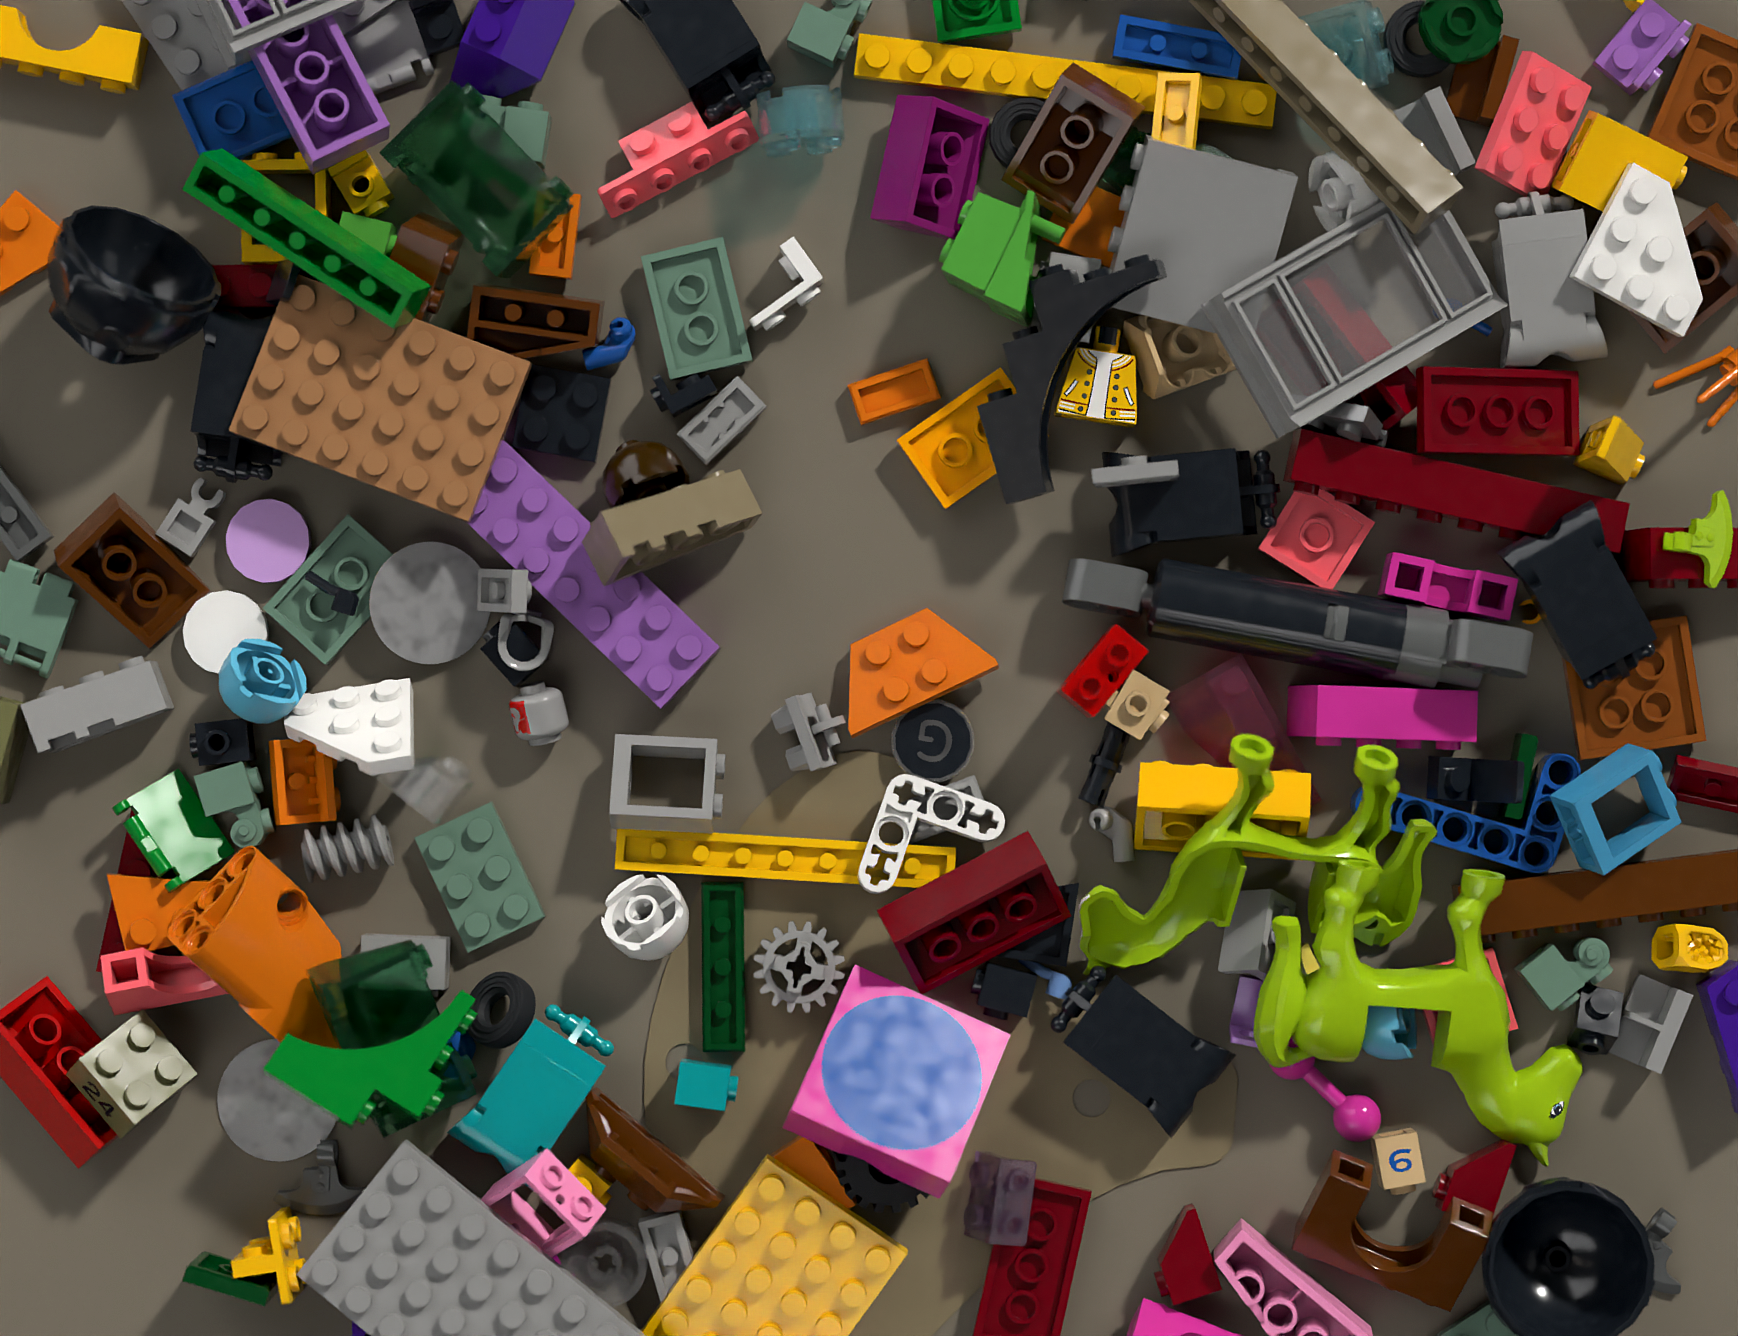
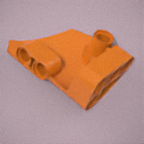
M246 846L238 851L171 923L167 936L187 958L239 1002L238 1005L280 1043L286 1034L289 1033L293 1037L311 1044L339 1049L343 1009L341 944L308 901L304 891L256 847ZM289 893L286 900L278 904L279 899L284 894Z

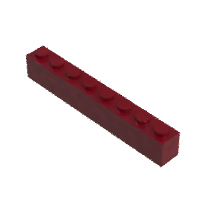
M1304 429L1293 432L1283 478L1284 482L1293 483V491L1318 496L1319 489L1335 493L1334 500L1342 503L1359 505L1360 499L1376 502L1375 509L1379 511L1400 514L1401 508L1417 511L1416 519L1441 524L1442 517L1457 520V528L1478 533H1482L1483 526L1499 530V538L1518 541L1524 536L1546 534L1559 517L1592 500L1601 520L1605 544L1612 554L1620 553L1630 503Z

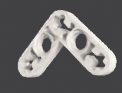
M898 775L891 780L884 794L858 868L857 877L859 884L864 890L873 894L884 893L892 887L898 875L916 820L978 842L986 843L995 840L1003 831L1005 825L1004 814L999 807L987 801L913 775ZM905 783H909L912 785L911 793L920 797H924L925 789L933 791L926 803L925 814L917 811L921 805L920 802L908 800L906 805L899 804V796L893 793L894 788L901 789ZM940 797H949L957 805V814L950 820H941L934 814L933 804ZM965 803L973 806L969 814L976 817H981L985 811L992 814L991 821L997 824L996 829L989 828L985 834H982L978 831L979 824L968 819L965 823V828L958 826L957 823L964 814ZM893 822L902 828L903 839L898 845L888 846L880 840L879 829L883 824ZM873 846L883 853L897 854L896 862L890 858L886 859L883 872L889 875L888 881L880 880L877 886L870 883L871 876L865 873L866 867H875L880 855L871 854Z

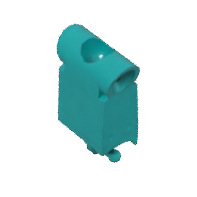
M555 1004L546 1007L545 1017L550 1021L558 1023L561 1031L568 1035L569 1038L565 1039L535 1018L479 1103L447 1132L475 1152L494 1155L507 1174L546 1148L551 1151V1148L606 1066L575 1044L578 1042L584 1047H593L604 1057L610 1056L614 1051L613 1043L601 1038L598 1035V1030L589 1025L590 1019L585 1016L580 1019L573 1013L566 1014ZM524 1183L525 1186L534 1191L527 1183Z

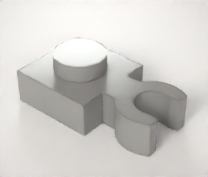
M199 478L194 482L191 489V502L188 504L178 498L155 533L191 557L196 555L216 524V521L206 515L210 509L219 507L226 497V493L219 489L213 499L205 500L202 496V490L208 481L204 478Z

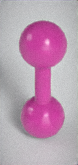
M1291 1038L1288 1046L1291 1048L1298 1047ZM1315 1057L1306 1058L1283 1068H1275L1269 1064L1272 1071L1283 1079L1297 1080L1303 1078L1334 1107V1126L1337 1132L1346 1140L1363 1142L1372 1138L1377 1133L1381 1124V1113L1377 1104L1365 1095L1352 1094L1345 1096L1314 1066Z

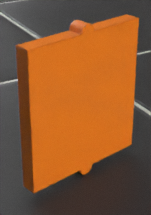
M1096 187L1073 225L1055 213L1052 214L1050 222L1066 229L1060 244L1042 237V240L1081 257L1101 259V265L1110 268L1114 252L1108 251L1111 232L1114 226L1121 228L1125 211L1119 210L1121 197Z

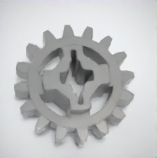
M789 921L788 932L784 934L778 927L773 928L775 940L771 942L767 939H762L760 942L763 948L767 950L766 954H755L754 956L755 961L763 964V969L753 973L754 978H765L766 981L759 991L761 994L768 993L769 991L775 994L771 1003L773 1006L779 1004L782 999L787 1001V1012L790 1013L794 1010L796 1003H802L805 1013L810 1012V1002L816 1000L820 1006H825L826 1001L823 994L827 991L830 994L836 995L838 989L832 984L833 979H844L845 973L835 969V965L845 961L843 955H834L832 952L838 946V940H832L827 943L824 940L827 929L823 927L815 934L811 932L812 925L810 921H806L803 930H797L794 921ZM798 938L796 948L786 955L774 953L782 943ZM812 941L824 951L828 964L817 962L810 951ZM804 947L805 964L812 966L811 972H803L802 977L798 980V985L794 986V970L787 967L788 961L795 962L797 955H800L801 948ZM771 969L782 972L788 982L787 991H784L777 985L773 979ZM812 979L824 980L822 985L815 991L801 995L803 985Z

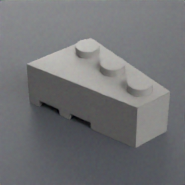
M138 656L118 664L119 671L104 675L103 671H98L79 678L80 684L67 689H64L63 685L39 693L40 698L20 704L37 752L57 753L174 709L157 661L149 660L145 662L143 656Z

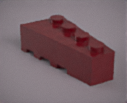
M1649 527L1624 531L1620 553L1614 554V559L1627 582H1649V589L1675 588V582H1688V589L1709 588L1704 584V563L1698 555L1663 550L1664 532L1672 534L1674 532L1688 533L1689 527ZM1733 528L1731 554L1720 580L1727 581V589H1738V528Z

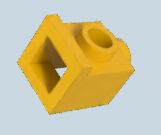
M366 150L342 160L327 169L354 214L374 218L389 208L387 202L395 198ZM365 178L369 181L368 189L361 193L355 191V182Z

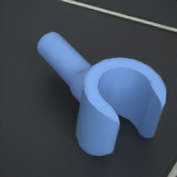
M1018 961L1040 977L1049 980L1045 991L1046 994L1066 999L1067 996L1064 993L1069 987H1072V980L1069 976L1052 971L1038 962Z

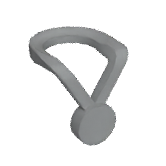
M527 609V613H507L501 617L498 634V652L502 660L510 668L518 671H530L539 667L545 661L550 650L554 625L551 621L541 618L542 612ZM514 621H528L541 626V649L539 654L530 661L520 662L512 658L508 653L506 642Z

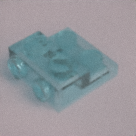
M1358 0L1298 17L1309 25L1311 31L1327 48L1333 50L1339 56L1340 61L1357 78L1366 83L1369 90L1389 85L1387 75L1394 73V64L1389 49L1381 48L1378 33L1385 31V24L1379 7L1372 8L1370 1Z

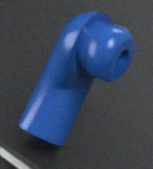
M618 317L611 321L609 325L610 331L603 345L582 350L587 371L619 363L627 357L635 341V328L627 318Z

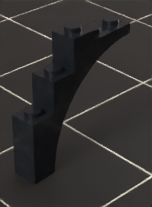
M1148 254L1137 256L1124 261L1125 269L1110 274L1108 267L1083 274L1085 282L1080 283L1077 270H1064L1063 264H1057L1039 270L1040 278L1029 281V287L1043 331L1038 332L1037 326H1033L1012 333L1014 340L1004 343L1003 348L1017 393L1013 394L1011 388L999 390L987 395L988 403L977 406L1006 504H1015L1054 492L1048 457V424L1057 384L1066 363L1080 340L1092 325L1110 308L1144 286L1167 278L1163 261L1157 259L1150 260Z

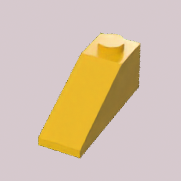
M1613 415L1589 426L1580 447V455L1576 456L1573 465L1620 485L1626 483L1629 477L1635 479L1645 459V456L1640 454L1644 442L1621 418Z

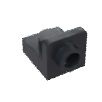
M412 0L408 2L429 57L459 47L465 31L454 0Z
M698 373L679 382L676 385L678 392L672 395L661 375L657 374L652 377L657 387L649 390L660 411L664 412L669 409L674 418L718 394L710 376L707 375L701 379Z

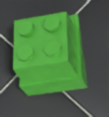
M1027 191L1020 208L978 192L974 201L967 200L960 212L957 223L962 226L956 239L949 238L943 247L939 262L943 263L941 270L949 284L988 303L993 312L1028 328L1032 321L1034 308L1029 281L1038 279L1032 275L1038 235L1060 244L1066 229L1041 218L1042 211L1035 192Z

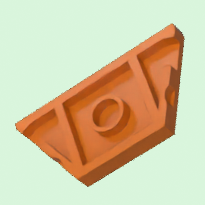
M925 608L851 644L849 733L853 739L999 669V665L994 657L931 610Z

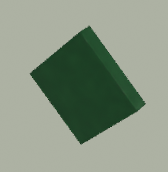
M206 1251L198 1255L186 1267L182 1280L183 1282L261 1306H265L279 1291L277 1274L275 1272L233 1278L232 1259Z

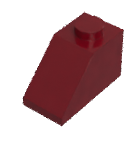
M1500 1139L1448 1165L1446 1173H1439L1434 1184L1432 1197L1437 1199L1435 1206L1445 1212L1452 1198L1456 1197L1489 1210L1494 1215L1516 1145Z
M1192 1203L1185 1205L1157 1258L1160 1271L1153 1273L1161 1297L1169 1295L1173 1305L1222 1290L1196 1208Z

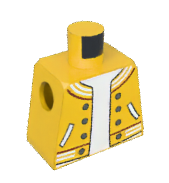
M1096 326L1093 349L1076 347L1054 416L1130 428L1136 425V359L1133 355L1118 353L1120 329Z

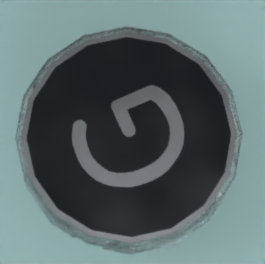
M941 699L930 701L899 716L891 733V751L898 766L908 775H913L933 783H943L957 776L969 764L975 748L974 730L968 717L956 705Z

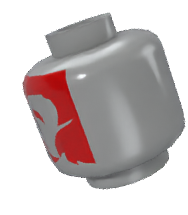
M535 681L520 686L521 694L516 695L509 702V710L516 736L521 740H528L530 746L544 745L561 739V732L569 725L561 691L553 687L546 688L544 681Z

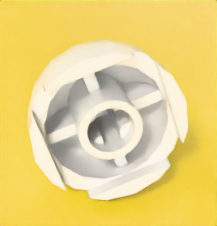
M1334 151L1317 156L1312 160L1309 168V191H1318L1322 206L1313 207L1319 221L1327 231L1334 229L1382 201L1368 187L1359 172L1347 161L1341 159Z
M643 874L633 876L620 883L607 897L605 902L607 911L605 919L603 917L601 919V924L612 944L630 958L646 961L661 959L672 953L682 943L689 925L687 904L676 884L664 875L656 874L658 878L652 877L647 879Z

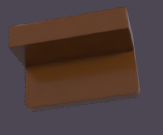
M1503 35L1499 39L1498 44L1482 59L1470 64L1455 65L1446 97L1455 118L1487 127L1492 126L1506 91L1520 39Z

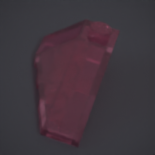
M1242 653L1234 655L1167 695L1166 699L1170 701L1168 705L1184 733L1200 745L1224 768H1236L1229 760L1233 737L1249 734L1267 740L1274 748L1268 768L1270 771L1292 769L1299 773H1307ZM1312 781L1310 807L1322 801Z

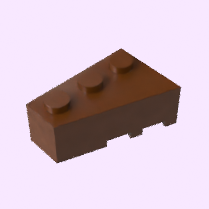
M424 212L418 213L401 225L390 259L432 286L415 316L416 319L429 323L432 315H436L442 305L445 296L443 288L448 276L455 269L459 258V250L467 230Z
M478 283L473 285L467 338L521 359L592 347L600 341L605 301Z

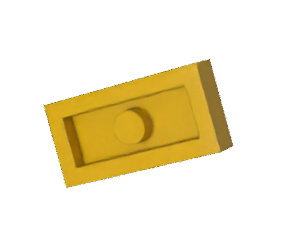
M1158 73L1151 135L1153 139L1196 150L1202 90V77L1200 73Z

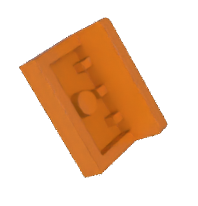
M293 739L269 741L275 825L336 821V812H339L341 807V797L339 789L334 787L333 770L336 769L338 760L317 751L316 745L305 739L300 743Z

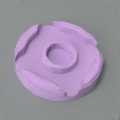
M275 499L255 500L242 507L230 520L225 536L227 554L234 567L245 577L262 583L282 582L290 578L306 561L312 546L310 528L303 515L291 505Z

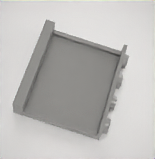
M1145 135L1143 145L1136 143L1133 150L1130 168L1135 169L1136 172L1132 186L1125 185L1122 191L1119 210L1125 211L1121 228L1114 226L1111 232L1108 251L1114 252L1110 269L1108 270L1110 274L1125 269L1124 261L1148 254L1150 260L1157 259L1163 261L1167 278L1144 286L1122 299L1113 308L1216 333L1200 305L1275 262L1298 176L1293 172L1281 169L1273 170L1156 140L1152 136ZM1267 287L1239 303L1254 331L1257 327Z

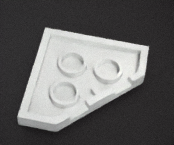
M1634 162L1629 163L1569 277L1677 337H1684L1703 300V296L1671 185L1668 181Z
M410 678L400 680L388 679L380 683L357 687L346 686L338 690L315 694L304 693L295 708L284 717V726L288 738L299 743L304 739L316 745L317 751L342 762L347 758L356 762L360 771L371 776L414 769L413 688Z

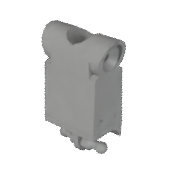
M1538 191L1528 192L1527 197L1518 198L1515 203L1501 202L1495 207L1496 216L1501 218V220H1498V237L1491 242L1498 296L1508 304V306L1500 310L1502 326L1504 328L1500 349V369L1536 367L1551 354L1561 356L1573 362L1606 358L1608 356L1606 341L1595 317L1596 310L1593 290L1569 277L1588 241L1584 210H1571L1574 206V198L1567 194L1553 198L1549 194L1539 195ZM1554 210H1564L1562 212L1553 213ZM1509 216H1518L1516 218H1508Z

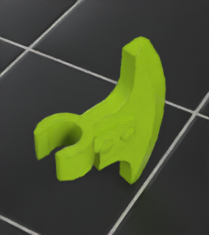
M1719 490L1712 494L1710 511L1706 517L1691 519L1688 533L1674 532L1672 534L1664 532L1663 550L1686 552L1698 555L1703 560L1704 584L1712 589L1716 588L1721 580L1732 549V515L1724 490Z

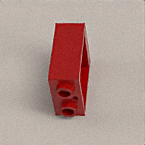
M1115 623L1109 626L1056 692L1087 718H1093L1149 650ZM1109 674L1112 676L1111 682L1108 680Z

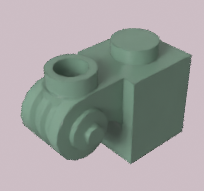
M831 0L834 8L830 11H824L804 2L787 38V47L834 68L838 58L843 61L846 60L855 40L854 37L849 35L855 20L863 23L873 0Z
M477 95L476 103L465 111L463 117V125L468 134L475 140L486 141L494 135L495 131H498L502 134L500 158L503 162L545 168L552 117L549 112L543 111V105L519 101L518 107L501 106L502 99Z
M242 761L194 776L206 817L233 812L239 818L233 824L230 831L231 839L238 847H257L265 841L267 835L276 832L275 820L270 808L262 809L259 792L264 791L261 774L257 767L251 768L249 761Z
M1583 937L1576 941L1573 947L1574 960L1566 961L1553 944L1545 943L1513 968L1540 1004L1550 1011H1553L1556 1007L1559 1011L1568 1008L1580 997L1577 991L1587 981L1590 980L1595 985L1613 971V968L1609 965V948L1602 940L1593 937Z

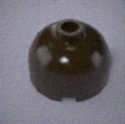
M637 440L627 441L616 449V453L610 458L603 471L602 480L603 491L610 509L670 491L680 485L690 484L689 475L675 452L660 442H639Z

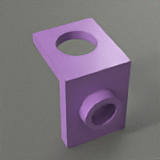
M1243 974L1239 976L1229 1023L1231 1043L1258 1048L1253 1036L1254 1018L1259 991L1264 982L1258 977Z

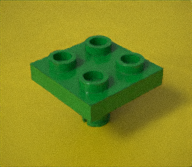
M931 0L938 43L943 44L1022 31L1018 0Z

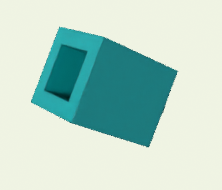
M682 1058L679 1066L674 1104L725 1111L727 1101H736L739 1077L731 1076L732 1065Z

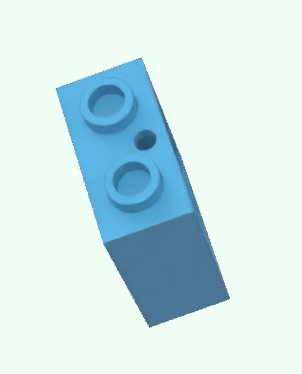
M1627 743L1550 795L1579 867L1605 875L1681 823L1676 809L1677 800L1672 791L1667 787L1661 773L1662 763L1652 750ZM1635 775L1649 813L1606 841L1591 803Z

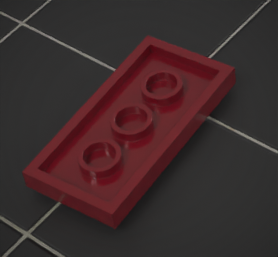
M1432 366L1416 368L1417 453L1565 457L1580 455L1578 371Z
M1008 1172L972 1336L1061 1335L1090 1203L1091 1190Z

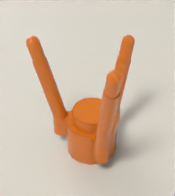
M1728 345L1718 354L1654 381L1653 387L1656 389L1723 362L1724 364L1719 367L1723 377L1697 397V402L1703 404L1728 384L1734 387L1738 385V348L1734 349ZM1738 386L1707 421L1708 427H1714L1738 400Z

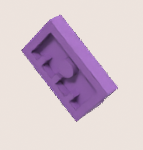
M1645 0L1594 60L1592 65L1630 96L1640 87L1647 91L1662 74L1663 71L1657 66L1665 56L1668 55L1674 59L1690 40L1684 33L1692 24L1686 19L1680 23L1653 0Z

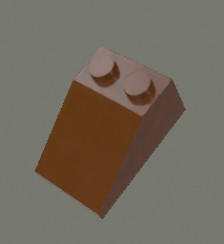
M1073 62L1060 75L1001 180L1024 195L1027 194L1028 190L1035 192L1040 205L1073 225L1125 143L1145 106Z
M1717 202L1704 210L1683 228L1703 296V300L1684 337H1677L1628 310L1664 354L1738 294V226Z
M114 492L54 549V554L60 569L150 649L210 589L161 537L155 534L156 531Z

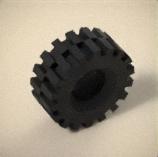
M833 1151L840 1185L845 1186V1194L850 1199L856 1196L858 1205L865 1209L869 1202H871L874 1212L884 1213L885 1205H891L893 1213L902 1212L900 1204L908 1202L910 1208L919 1204L917 1195L921 1193L925 1198L930 1195L882 1173L875 1166L860 1158Z

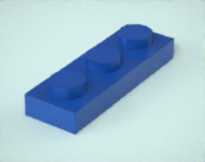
M1120 14L1112 59L1187 73H1200V75L1237 80L1241 55L1219 32Z

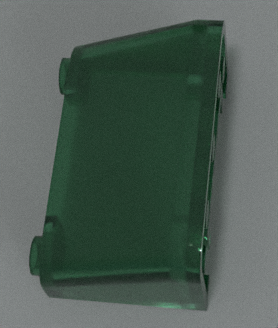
M451 80L379 153L393 168L399 167L409 177L408 180L413 185L418 186L473 244L472 248L477 253L486 254L482 262L496 277L510 279L574 206L569 199L574 192L557 175L550 179L481 106L486 99L469 82L462 87L457 82Z
M411 939L326 961L306 970L309 982L337 1049H364L392 1043L415 1033L440 1015L426 981L428 979L427 969L433 967L431 959L424 945L421 943L416 946ZM452 1042L448 1046L452 1047L454 1052L443 1069L439 1071L433 1068L431 1071L433 1075L443 1080V1086L439 1091L445 1094L434 1114L477 1094L471 1081L477 1077L473 1063L467 1054L460 1057ZM377 1094L372 1098L378 1104L369 1119L383 1138L419 1122ZM424 1113L420 1121L429 1117V1115Z

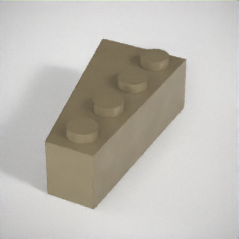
M740 469L725 473L724 470H719L706 476L702 481L689 485H680L670 491L600 512L598 517L590 523L591 528L582 540V544L605 587L751 529L762 515V511Z

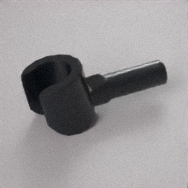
M311 570L306 574L305 580L326 594L335 596L331 610L350 616L355 615L359 603V597L356 593L329 583Z

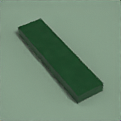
M744 881L701 882L703 1052H745Z

